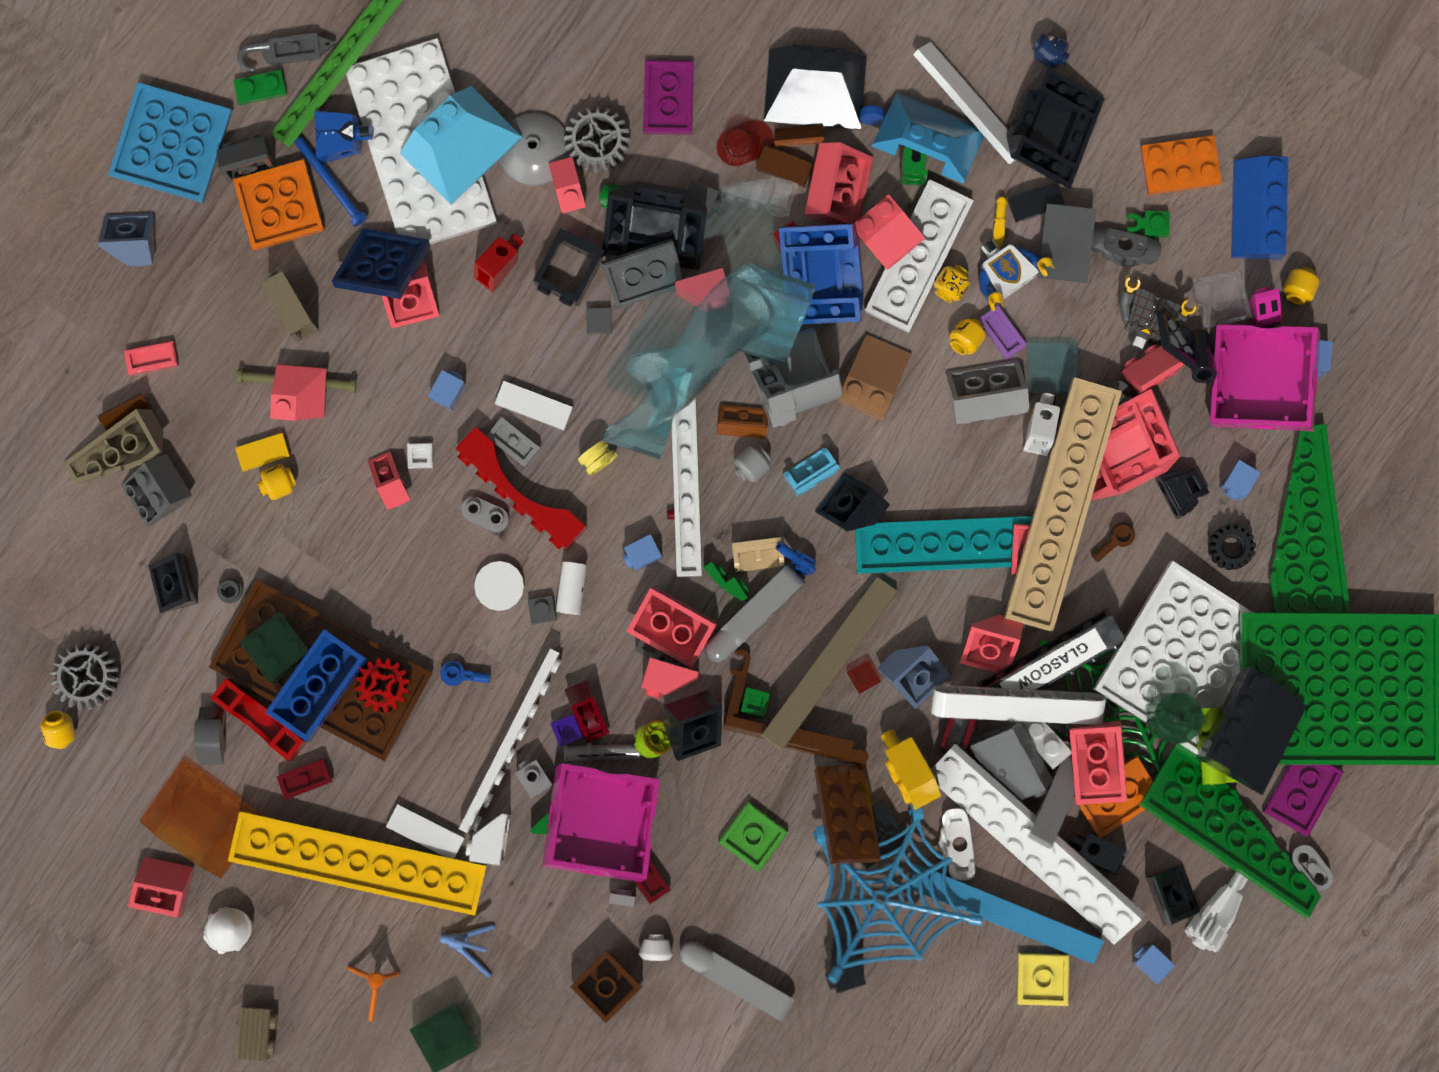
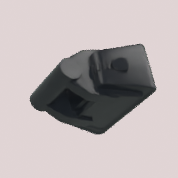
M1196 467L1187 471V473H1183L1181 470L1161 474L1156 478V483L1176 519L1182 518L1188 512L1190 513L1199 502L1197 498L1210 493ZM1188 478H1191L1198 492L1194 493L1187 480Z

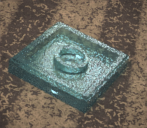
M1028 343V393L1068 394L1072 378H1078L1077 343Z

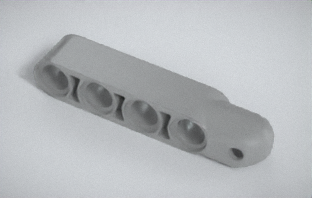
M789 564L708 641L705 653L710 661L715 663L725 661L805 584V581Z
M689 941L681 947L680 958L685 965L782 1022L785 1020L788 1011L796 1001L794 998L699 942Z

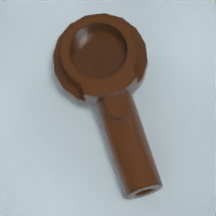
M1122 522L1113 526L1110 532L1111 539L1091 555L1097 563L1117 546L1127 547L1132 544L1135 539V530L1130 524Z

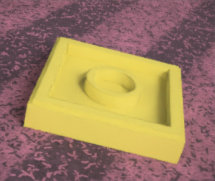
M1018 953L1017 1004L1068 1006L1069 955Z

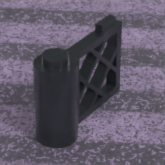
M1164 307L1157 310L1156 314L1162 348L1191 369L1192 379L1195 382L1208 383L1214 380L1217 376L1209 333L1199 329L1191 330Z

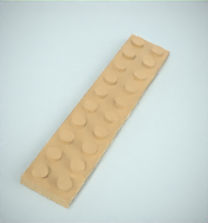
M1076 377L1072 378L1004 618L1050 632L1054 631L1122 391Z

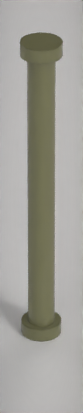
M238 368L236 380L237 383L247 381L273 384L275 374L246 372L244 369ZM326 378V388L350 390V393H356L357 379L351 378L350 381Z

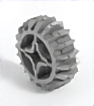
M600 106L596 107V113H592L591 108L588 107L586 108L587 115L584 116L581 111L577 113L579 121L575 118L570 119L574 127L566 126V132L571 135L564 136V141L570 142L565 146V150L572 151L569 157H573V160L578 158L575 162L577 167L585 163V171H588L590 166H593L594 173H598V167L603 166L604 172H607V164L610 163L613 168H616L615 159L623 162L624 157L621 153H628L629 149L625 145L630 144V138L624 136L629 134V129L623 128L626 124L624 119L617 121L619 118L617 112L610 117L609 108H606L603 114L601 113ZM596 122L608 124L615 131L601 130ZM589 124L590 132L588 135L582 137V140L577 141L580 131ZM593 130H595L596 134L599 135V137L601 138L600 150L598 148V144H595V135ZM613 139H617L614 149L605 155V146L611 143ZM580 149H593L598 157H590Z
M87 642L83 649L81 643H76V652L72 647L68 646L66 648L68 656L64 653H59L62 662H53V665L59 668L58 671L52 670L50 672L51 675L57 676V679L51 681V685H59L54 690V693L56 695L63 693L60 701L66 702L69 700V707L73 708L77 704L78 709L83 710L86 704L87 708L92 710L94 709V701L98 706H102L103 701L101 697L106 700L111 699L107 691H116L117 688L111 686V682H119V678L112 677V673H117L119 669L117 667H110L116 660L114 658L106 660L110 652L105 650L100 653L101 646L96 645L92 650V644ZM90 656L88 661H84L81 667L70 666L76 659ZM96 661L102 667L103 680L97 677L95 673ZM75 671L80 673L85 672L89 676V678H92L95 681L84 680L83 683V678L79 674L75 673ZM67 673L74 678L73 692L67 684ZM96 685L99 687L95 693L86 697H80L82 691L85 692L88 686Z

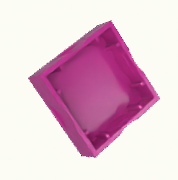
M1217 324L1214 356L1217 376L1212 387L1211 425L1215 428L1314 431L1320 331L1318 327L1281 326L1277 328H1259L1252 325Z
M563 763L556 766L542 867L638 882L647 880L651 851V826L656 813L660 779L630 774H609L598 769Z

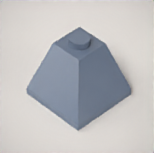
M154 213L104 215L98 240L99 247L127 266L143 267L152 265L155 255Z
M927 645L896 650L877 667L888 682L915 710L933 694L935 686L942 685L951 677V674Z

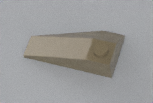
M136 409L63 463L76 484L141 466L144 462L151 460L162 452L164 430L152 410Z

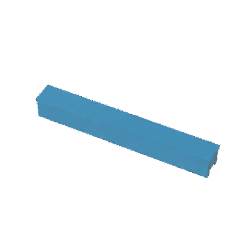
M914 864V866L917 867L921 872L928 869L918 864ZM914 870L910 879L918 875ZM935 872L933 880L934 894L937 900L950 905L943 892L942 874ZM931 874L923 878L922 887L923 894L932 898L929 888ZM945 877L947 892L958 909L970 914L983 916V919L1095 964L1100 948L1105 941L950 877ZM918 881L911 885V889L919 892Z

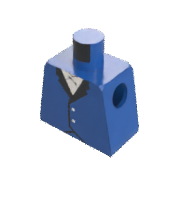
M316 111V158L327 163L360 154L361 141L373 139L372 126H361L360 119L353 114Z

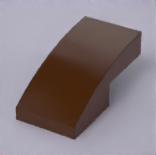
M764 146L756 165V170L778 177L784 182L805 188L813 164L782 151Z

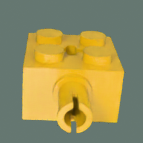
M889 730L882 734L881 739L888 749L885 751L888 760L884 763L894 784H897L905 804L911 803L914 810L941 797L936 779L912 737L901 742L895 730Z

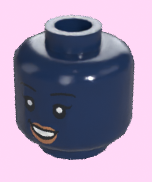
M1049 32L1047 35L1043 33L1032 48L1035 51L1034 58L1051 69L1057 65L1062 67L1070 56L1067 53L1069 48L1068 42L1054 32Z

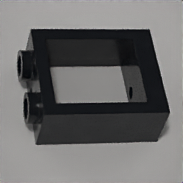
M560 228L533 280L534 284L538 286L536 290L547 296H550L551 293L558 296V301L569 307H572L573 304L579 307L601 261L605 257V251ZM561 244L592 259L575 294L544 279Z

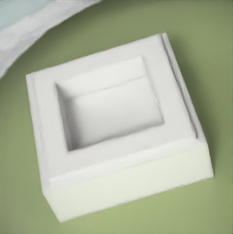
M407 443L408 469L433 468V443Z

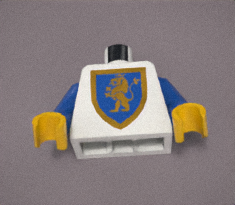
M991 240L981 247L989 259L982 264L979 273L980 291L989 302L990 309L994 311L995 303H1001L1004 306L1005 298L1037 277L1039 273L1037 269L1046 277L1048 273L1045 268L1052 267L1055 269V266L1050 258H1042L1035 252L1020 246L1014 247L1010 244L1000 250L994 240Z

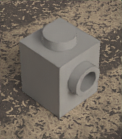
M529 758L517 766L519 771L515 774L531 799L553 786L538 760L532 762Z

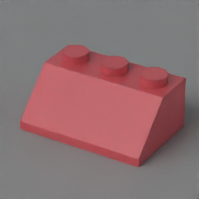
M841 142L819 143L805 215L832 224H854L859 220L862 214L873 157Z
M653 586L649 589L626 632L692 669L719 622Z

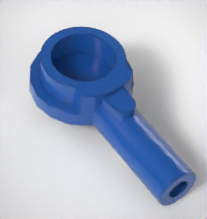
M782 541L776 545L777 551L793 561L792 564L795 566L794 570L805 576L814 574L816 561L813 558L797 550L793 551Z
M450 661L441 668L440 676L446 685L457 686L464 680L490 683L491 673L467 671L460 663Z

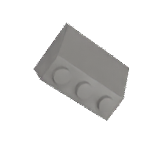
M1019 360L945 372L951 408L956 424H967L974 421L1030 412L1028 387Z

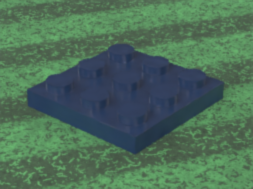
M363 228L333 277V286L335 288L401 299L431 247L429 239Z

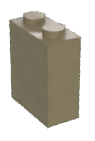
M275 271L268 274L264 278L265 281L260 284L293 339L298 343L319 331L295 288L283 271L279 273Z

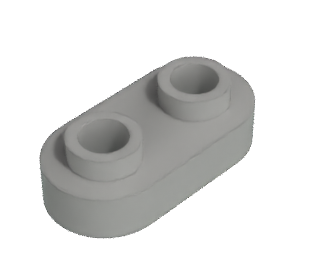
M478 497L467 498L462 504L461 512L464 518L478 526L499 533L504 531L509 525L507 512L494 504ZM471 505L478 506V511L474 514L469 512ZM494 515L501 517L500 522L497 524L492 522Z
M1308 845L1295 847L1290 856L1294 867L1299 873L1302 872L1316 890L1323 891L1328 889L1333 882V874L1318 853ZM1301 853H1305L1307 855V860L1305 862H1301L1299 860V855ZM1317 873L1322 875V881L1319 883L1314 879Z

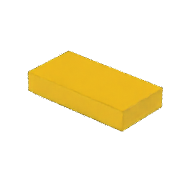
M283 433L235 447L243 472L291 457Z

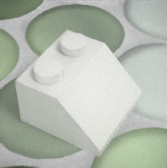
M501 814L474 834L472 840H468L466 855L470 856L469 861L504 865L511 815Z

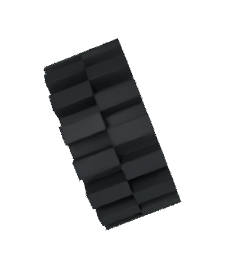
M1229 524L1215 531L1208 543L1210 548L1208 553L1209 556H1212L1213 563H1217L1218 567L1226 568V570H1237L1248 564L1256 552L1254 551L1256 543L1253 542V535L1248 533L1249 530L1242 528L1241 525ZM1227 538H1235L1240 542L1241 551L1239 555L1230 557L1224 553L1222 546Z

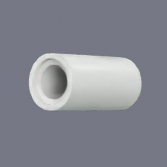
M562 562L556 612L580 615L583 592L581 591L585 584L587 565Z

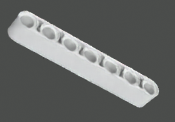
M939 685L934 687L931 713L935 716L947 718L1099 725L1103 723L1106 697L1098 693Z

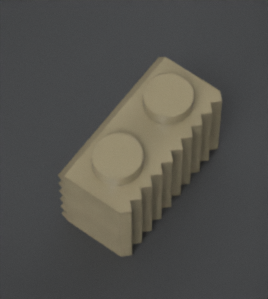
M240 1007L236 1059L267 1061L270 1059V1055H274L275 1040H271L272 1030H276L277 1014H273L274 1008Z

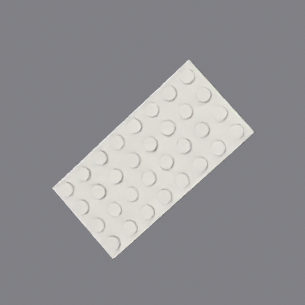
M438 38L352 65L346 75L362 125H371L373 128V139L367 141L397 234L429 239L431 245L497 224L483 177L479 178L462 196L450 205L400 154L413 130L450 95L455 93Z

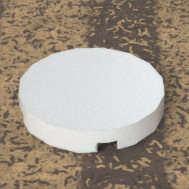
M502 561L491 562L484 566L477 574L474 584L475 593L479 601L487 608L495 611L509 610L514 607L522 598L525 588L523 577L518 569L510 563Z

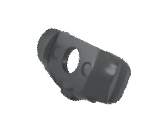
M1094 228L1091 250L1095 253L1103 254L1104 259L1112 261L1118 266H1139L1140 263L1150 265L1158 260L1161 253V243L1147 236L1111 228ZM1121 238H1128L1132 242V248L1123 250L1119 247L1118 241Z

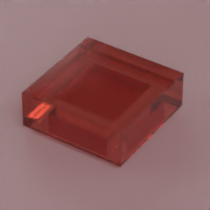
M869 660L847 672L858 694L881 682Z

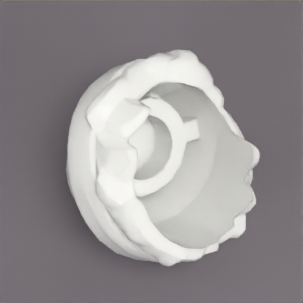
M220 907L217 912L208 915V921L204 928V940L213 950H217L219 954L235 950L239 951L251 936L252 920L239 909Z

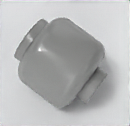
M749 446L734 459L736 466L734 472L743 482L747 479L755 483L769 472L771 458L760 446L757 448Z

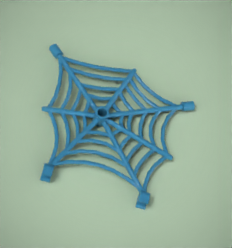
M910 805L911 809L908 812L912 823L895 836L878 843L879 847L889 844L907 833L900 847L887 854L880 855L881 859H885L898 853L894 862L884 868L869 871L853 869L849 864H840L842 881L837 901H828L833 887V864L829 863L823 825L815 827V832H813L816 844H821L825 851L830 872L829 886L823 902H818L817 906L824 908L836 937L838 951L837 967L834 966L828 976L831 982L837 983L843 973V968L859 964L898 959H918L921 961L923 959L922 955L929 944L940 933L963 920L968 921V924L981 926L983 916L974 914L969 916L963 915L954 905L947 892L945 877L948 863L952 861V858L943 857L927 841L920 822L924 818L922 807L914 810L912 805ZM916 825L923 842L934 855L942 860L941 862L933 865L917 849L911 838ZM908 843H910L915 853L923 862L930 867L929 869L921 872L911 863L905 854ZM902 856L907 864L918 874L917 876L910 879L899 867ZM943 867L941 876L943 892L956 913L945 911L934 894L933 880L935 872ZM845 869L852 875V890L849 900H842L846 883ZM890 869L887 878L878 880L863 879L859 875L882 873ZM896 870L906 880L905 883L899 885L892 880ZM929 874H931L929 879L930 894L939 910L930 908L923 894L922 881ZM856 880L860 883V899H853L856 891ZM917 881L919 895L924 906L915 905L911 897V885ZM884 883L882 889L876 892L868 885ZM890 884L896 887L893 890L887 892V889ZM905 888H907L909 903H905L902 897ZM864 889L872 896V898L864 899ZM898 893L900 902L889 900L888 898ZM876 898L881 899L883 902H878ZM865 904H871L872 908L870 912H868V908ZM852 905H861L864 909L866 918L862 925H860ZM886 905L895 906L897 908L894 910L892 914ZM836 906L845 923L847 950L842 959L839 932L828 907ZM841 906H848L858 928V932L852 942L848 919ZM902 908L910 909L911 911L905 917L901 926L896 920L898 912ZM883 910L890 919L871 921L876 911ZM916 911L925 912L908 936L904 930L909 919ZM929 914L938 915L925 926L915 943H913L911 939ZM943 916L955 919L937 930L926 941L919 952L917 947L922 937L934 923ZM879 923L893 924L898 931L864 933L867 926ZM869 936H902L907 943L871 946L854 950L860 938ZM910 948L914 955L880 956L846 963L849 956L872 950Z

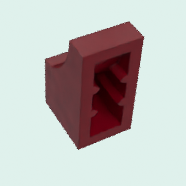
M588 680L564 689L586 743L610 734Z

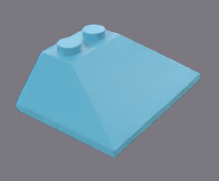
M470 86L450 95L413 130L400 154L452 205L518 143L522 136Z

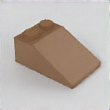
M866 334L843 385L842 397L837 400V403L883 422L912 354Z

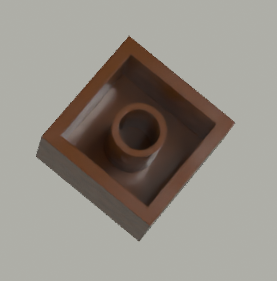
M609 950L570 986L605 1024L643 987Z

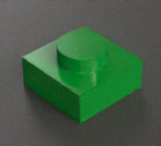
M745 687L738 712L761 719L764 718L770 693Z

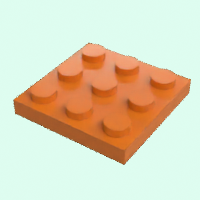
M304 159L233 179L253 251L325 231Z

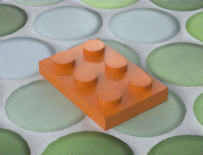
M1214 135L1141 145L1140 147L1148 195L1222 184Z
M1136 755L1125 761L1127 802L1078 805L1099 838H1103L1145 810L1139 806V803L1152 783V779Z

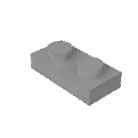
M502 417L486 435L494 444L524 468L540 450L539 446Z

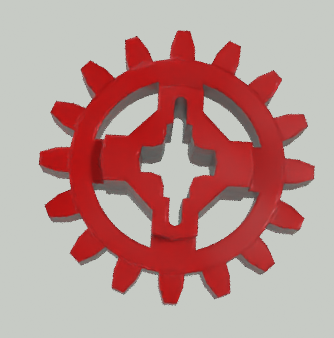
M377 658L376 665L369 661L367 662L368 670L360 669L364 675L363 677H356L355 680L361 682V686L356 687L355 691H362V695L358 699L360 701L367 700L366 708L374 705V711L378 712L380 707H383L384 712L387 713L389 712V706L398 709L396 702L401 701L405 703L406 700L402 695L403 693H410V690L406 689L405 685L411 682L403 678L407 674L406 670L399 671L401 664L397 662L394 666H391V659H387L385 664H383L381 658ZM379 669H389L394 673L386 676ZM371 675V677H372L371 686L367 688V687H366L367 680H368L369 676ZM379 680L389 681L386 685V691L376 690L380 685ZM399 682V690L395 696L393 693L394 686ZM381 695L387 702H377L372 697Z

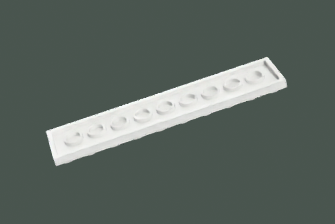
M954 744L930 769L938 787L961 808L966 809L967 813L1113 944L1117 943L1144 918L1146 914L1058 835L1050 849L1028 838L1036 815L959 746Z

